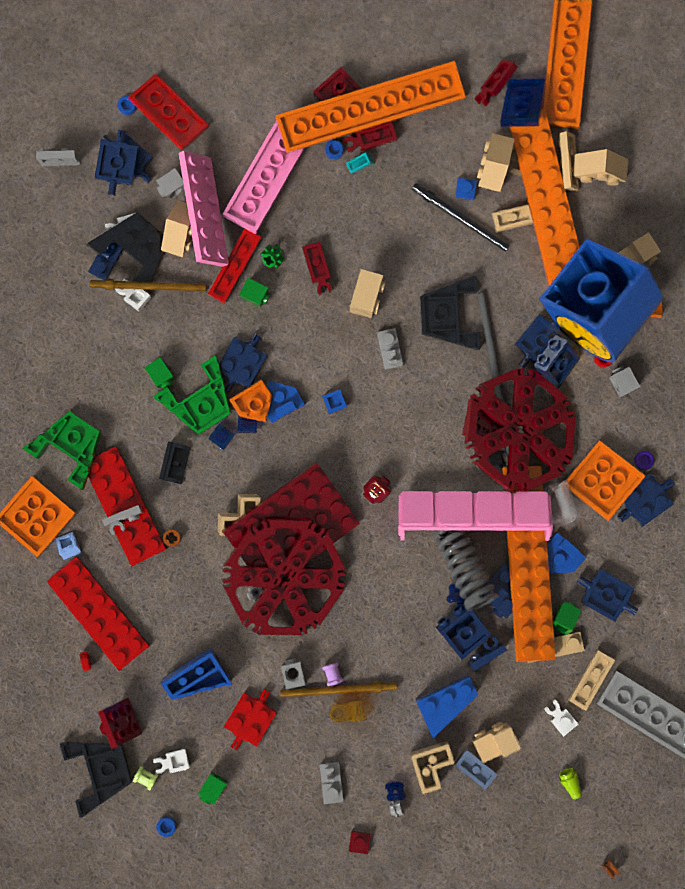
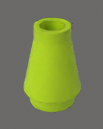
M573 768L561 771L559 773L561 784L571 795L572 799L580 798L583 794L577 772Z

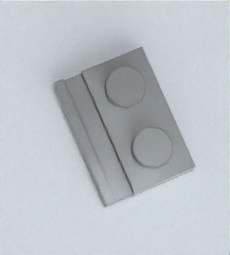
M49 148L36 151V159L42 166L80 165V158L75 150L71 148H62L61 151H54Z

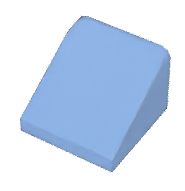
M74 532L55 538L59 554L64 560L82 553Z

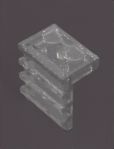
M567 480L541 488L542 492H547L551 496L552 525L563 522L565 525L579 517Z

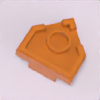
M262 379L229 399L240 417L263 422L267 421L272 394Z

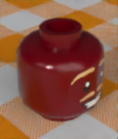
M374 475L363 486V495L373 504L382 503L392 492L389 486L391 482L383 475L381 477Z

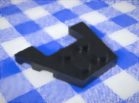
M137 212L88 242L87 246L101 256L112 241H114L143 266L132 281L151 282L162 252L161 247L164 234Z
M471 276L468 279L420 296L422 335L474 350H480L479 332H459L457 295L477 294L476 276Z
M60 743L64 761L84 755L93 786V795L75 800L80 818L132 783L123 745L112 749L108 743Z

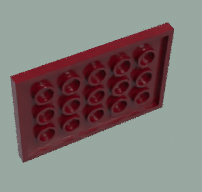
M314 462L223 529L222 532L235 548L248 527L252 534L255 533L252 530L253 524L257 529L262 528V519L267 523V526H269L266 518L302 519L315 522L314 531H318L320 527H323L328 532L332 542L335 543L360 523L319 464ZM279 528L276 530L275 536L285 557L300 536V529ZM254 542L250 543L241 555L242 560L247 566H267L258 545ZM319 545L307 563L327 549L326 546ZM286 573L285 575H280L282 579L281 582L288 578V573Z

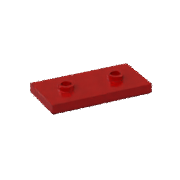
M157 74L153 75L129 96V100L181 151L209 128V124Z

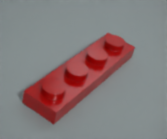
M244 228L228 257L229 265L222 267L208 292L209 296L224 304L226 303L262 239L260 236Z

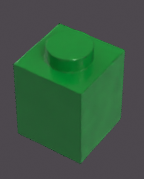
M247 278L239 294L240 298L260 308L262 304L266 305L270 298L268 287Z
M161 357L144 367L157 388L162 387L165 389L175 379Z
M563 602L554 615L553 628L568 635L573 631L581 610L573 603Z
M211 771L198 793L201 796L200 800L209 805L210 803L215 804L228 781Z

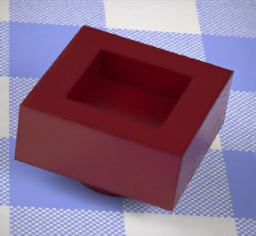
M351 831L348 852L368 855L371 834Z

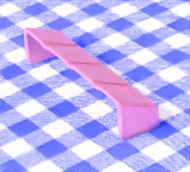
M403 491L399 495V536H401V540H404V530H544L545 541H549L550 536H552L551 496L547 492L520 491L516 493L509 491H479L477 493L470 491H440L438 493H433L432 491Z

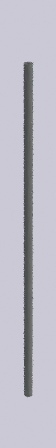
M479 293L477 296L492 377L495 378L500 373L485 293ZM502 384L496 385L494 387L496 396L505 402ZM509 446L505 447V449H506V454H507V459H508Z

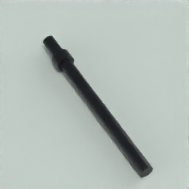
M416 183L412 187L413 191L424 197L423 200L433 203L506 252L510 246L437 198L432 191H427Z

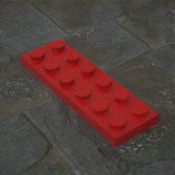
M115 446L95 456L88 478L107 517L137 505L142 506L144 512L140 514L139 519L129 522V519L120 521L125 525V531H122L119 525H116L114 528L131 567L167 550L118 447Z
M75 557L46 581L119 671L150 646L78 557Z

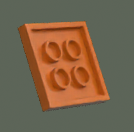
M599 440L563 483V486L609 521L643 481L645 475Z
M31 476L0 512V526L36 557H40L77 513L39 480Z

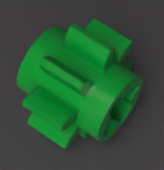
M270 244L267 245L260 254L263 256L262 262L269 268L275 266L277 269L285 260V257H283L284 250L277 246V244L273 247Z

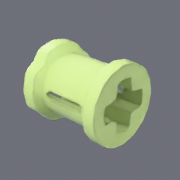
M141 766L133 782H139L148 787V790H151L158 774H152Z

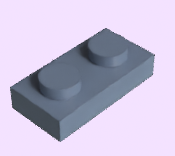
M467 749L455 762L456 767L485 790L497 776L496 772Z

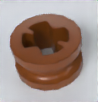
M171 529L164 533L163 541L167 546L174 547L180 543L181 535L177 530ZM172 532L174 536H177V541L174 540L173 544L170 543V540H167V535L170 536Z
M609 859L607 864H602V867L612 879H614L616 874H620Z

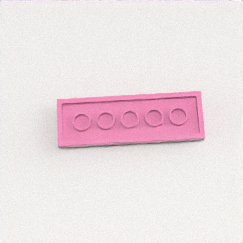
M277 121L274 123L222 214L223 217L254 234L258 232L305 149L286 153Z
M182 151L179 153L196 262L224 267L229 265L211 157Z

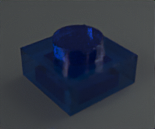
M238 415L237 433L257 434V420L243 418Z
M218 424L208 439L225 450L235 434L221 424Z

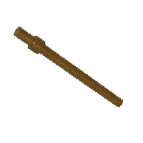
M113 279L90 280V288H106V290H113L115 288L206 291V284L113 281Z
M376 681L373 684L282 689L281 697L358 692L382 693V691L397 690V682L381 683V681Z

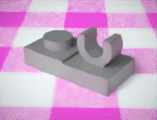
M396 328L377 332L384 369L403 366Z
M137 505L102 519L104 526H110V533L115 535L114 528L116 525H119L121 530L125 531V525L120 521L129 519V522L139 519L140 514L144 512L142 506Z
M339 762L320 764L324 804L343 802Z

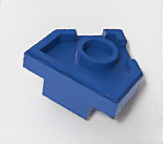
M273 381L269 382L268 390L272 394L268 418L271 423L305 406L296 388Z
M558 532L547 542L549 574L574 572L586 559L567 539H564Z

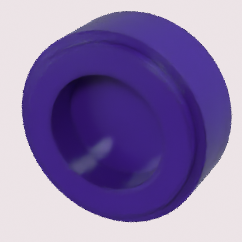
M641 451L636 454L634 463L638 469L648 470L654 464V457L648 451Z

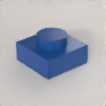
M458 178L455 198L474 200L477 180Z
M340 389L322 396L329 414L347 408Z

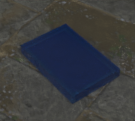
M546 78L508 80L500 120L501 127L539 126Z

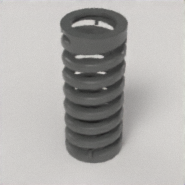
M468 530L436 531L432 537L434 541L439 542L438 550L444 552L442 558L448 561L446 567L448 570H452V579L457 580L455 583L456 588L462 589L459 595L461 598L466 599L464 602L466 610L472 611L496 600L499 595L493 592L495 588L493 584L470 591L477 585L490 579L488 574L465 582L472 576L485 571L486 567L484 565L460 573L465 568L480 562V556H475L465 562L455 564L460 559L477 551V548L472 546L460 553L452 554L455 550L470 544L472 538L467 537L455 544L447 545L452 540L467 534Z

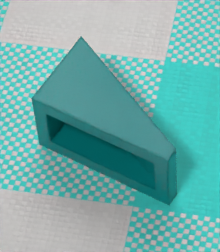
M365 152L346 164L351 174L375 163L371 153Z

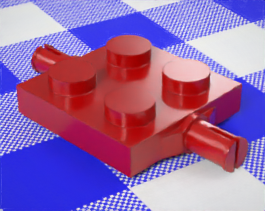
M264 689L259 698L251 697L245 692L242 694L224 725L225 728L232 731L236 736L231 745L235 750L238 751L242 741H247L256 747L260 744L277 714L275 710L265 703L271 694L270 691Z

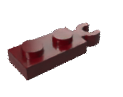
M503 59L500 61L481 86L482 92L476 95L474 100L477 104L480 105L482 103L484 106H487L490 103V98L497 96L518 68L514 62Z
M392 121L358 131L355 138L352 136L344 138V143L351 142L353 144L347 148V152L355 151L356 147H360L362 152L397 141Z
M316 242L303 246L302 250L312 284H319L317 286L319 296L322 295V287H327L328 292L331 293V285L326 282V280L331 279L321 243Z

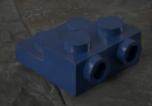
M555 335L554 338L548 341L544 352L538 355L534 367L552 385L559 389L580 357L568 340Z
M503 564L481 588L489 584L495 586L493 592L497 593L499 597L490 603L494 607L492 611L499 618L503 616L507 619L513 613L510 570Z
M458 604L453 609L454 613L449 617L444 616L438 621L436 629L462 660L492 635L473 611H467L464 604Z

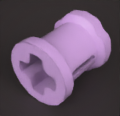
M338 662L322 667L328 679L327 686L344 681L339 673Z

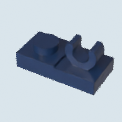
M112 242L101 256H96L88 273L101 280H106L123 249Z
M491 637L494 641L492 646H488L485 641L483 642V646L488 650L487 652L482 654L477 652L470 657L471 660L468 663L474 671L507 651L504 644H498L496 637Z

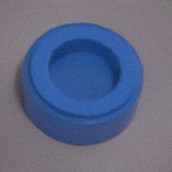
M123 96L118 101V109L123 115L129 116L135 113L137 107L129 100V96Z
M338 140L329 141L325 146L327 157L332 160L341 158L344 153L343 144Z
M164 816L157 823V832L163 837H169L176 831L177 824L172 817Z

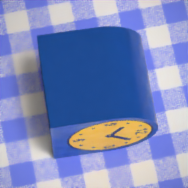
M586 239L539 300L556 325L571 340L595 357L613 363L656 310L663 297L647 267Z

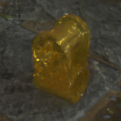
M365 700L333 704L329 709L330 718L336 723L367 720V717L364 716L363 707ZM336 708L343 710V715L339 718H335L332 715L333 710Z

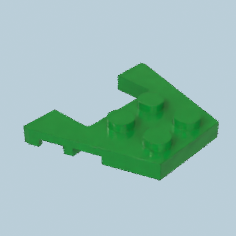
M213 356L201 364L210 379V383L180 403L169 387L153 396L198 435L232 414L217 356Z
M69 411L52 424L50 429L42 435H38L36 440L24 446L23 450L39 459L48 445L52 444L78 462V465L67 480L79 489L84 490L102 433Z

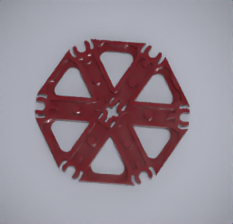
M516 368L478 384L480 386H477L475 389L479 392V397L476 394H471L470 399H468L465 444L472 441V444L467 445L466 449L473 448L475 451L470 456V459L478 457L473 463L503 488L510 491L514 490L515 484H517L518 491L525 492L562 475L560 472L566 471L562 467V462L567 465L573 459L576 416L569 418L570 415L575 413L574 410L569 412L566 410V406L571 402H562L568 399V397L536 370L533 371V369L527 370V376H525L524 368ZM508 380L514 381L512 408L494 393L496 385ZM536 385H541L554 396L555 402L553 405L533 413L534 389ZM482 410L501 428L479 436L476 432L478 411ZM558 423H564L566 425L565 447L560 449L545 437L541 431ZM519 426H523L522 430L524 433H519ZM509 446L507 474L504 475L489 463L488 457L490 454ZM530 451L550 467L549 472L535 479H531L528 475Z
M266 518L269 526H267V523L262 519V528L257 529L253 524L252 530L255 533L252 534L248 527L224 563V567L228 566L231 569H222L224 573H230L228 578H222V582L227 584H222L242 625L244 623V626L248 628L251 623L255 624L252 629L254 633L258 635H302L300 633L301 628L307 634L306 626L311 624L316 629L314 620L320 626L343 592L345 583L339 582L338 578L346 576V573L339 570L346 569L328 532L323 527H320L318 531H314L315 522L302 519ZM279 528L300 529V536L285 557L275 536L276 530ZM254 542L258 545L267 566H240L238 560L247 546ZM319 545H325L333 561L332 567H304ZM286 573H288L287 576L289 579L283 580L281 582L282 579L280 575H285ZM239 587H265L249 611L244 610L236 595V590ZM301 588L329 589L330 596L319 612H313ZM284 598L294 619V624L291 627H272L268 624V620Z

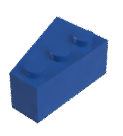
M209 648L163 677L161 685L170 699L174 700L194 695L198 692L232 685V679L213 649Z
M467 675L416 699L432 737L434 738L478 694L470 677Z

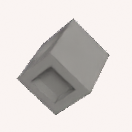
M175 168L156 180L158 184L156 189L162 198L166 196L170 200L185 190L183 179Z
M622 366L612 371L614 375L609 377L619 397L640 387L630 367L624 369Z
M296 658L285 660V664L281 668L286 689L304 686L306 683L301 661H296ZM290 668L298 670L299 675L296 678L289 677L288 670Z

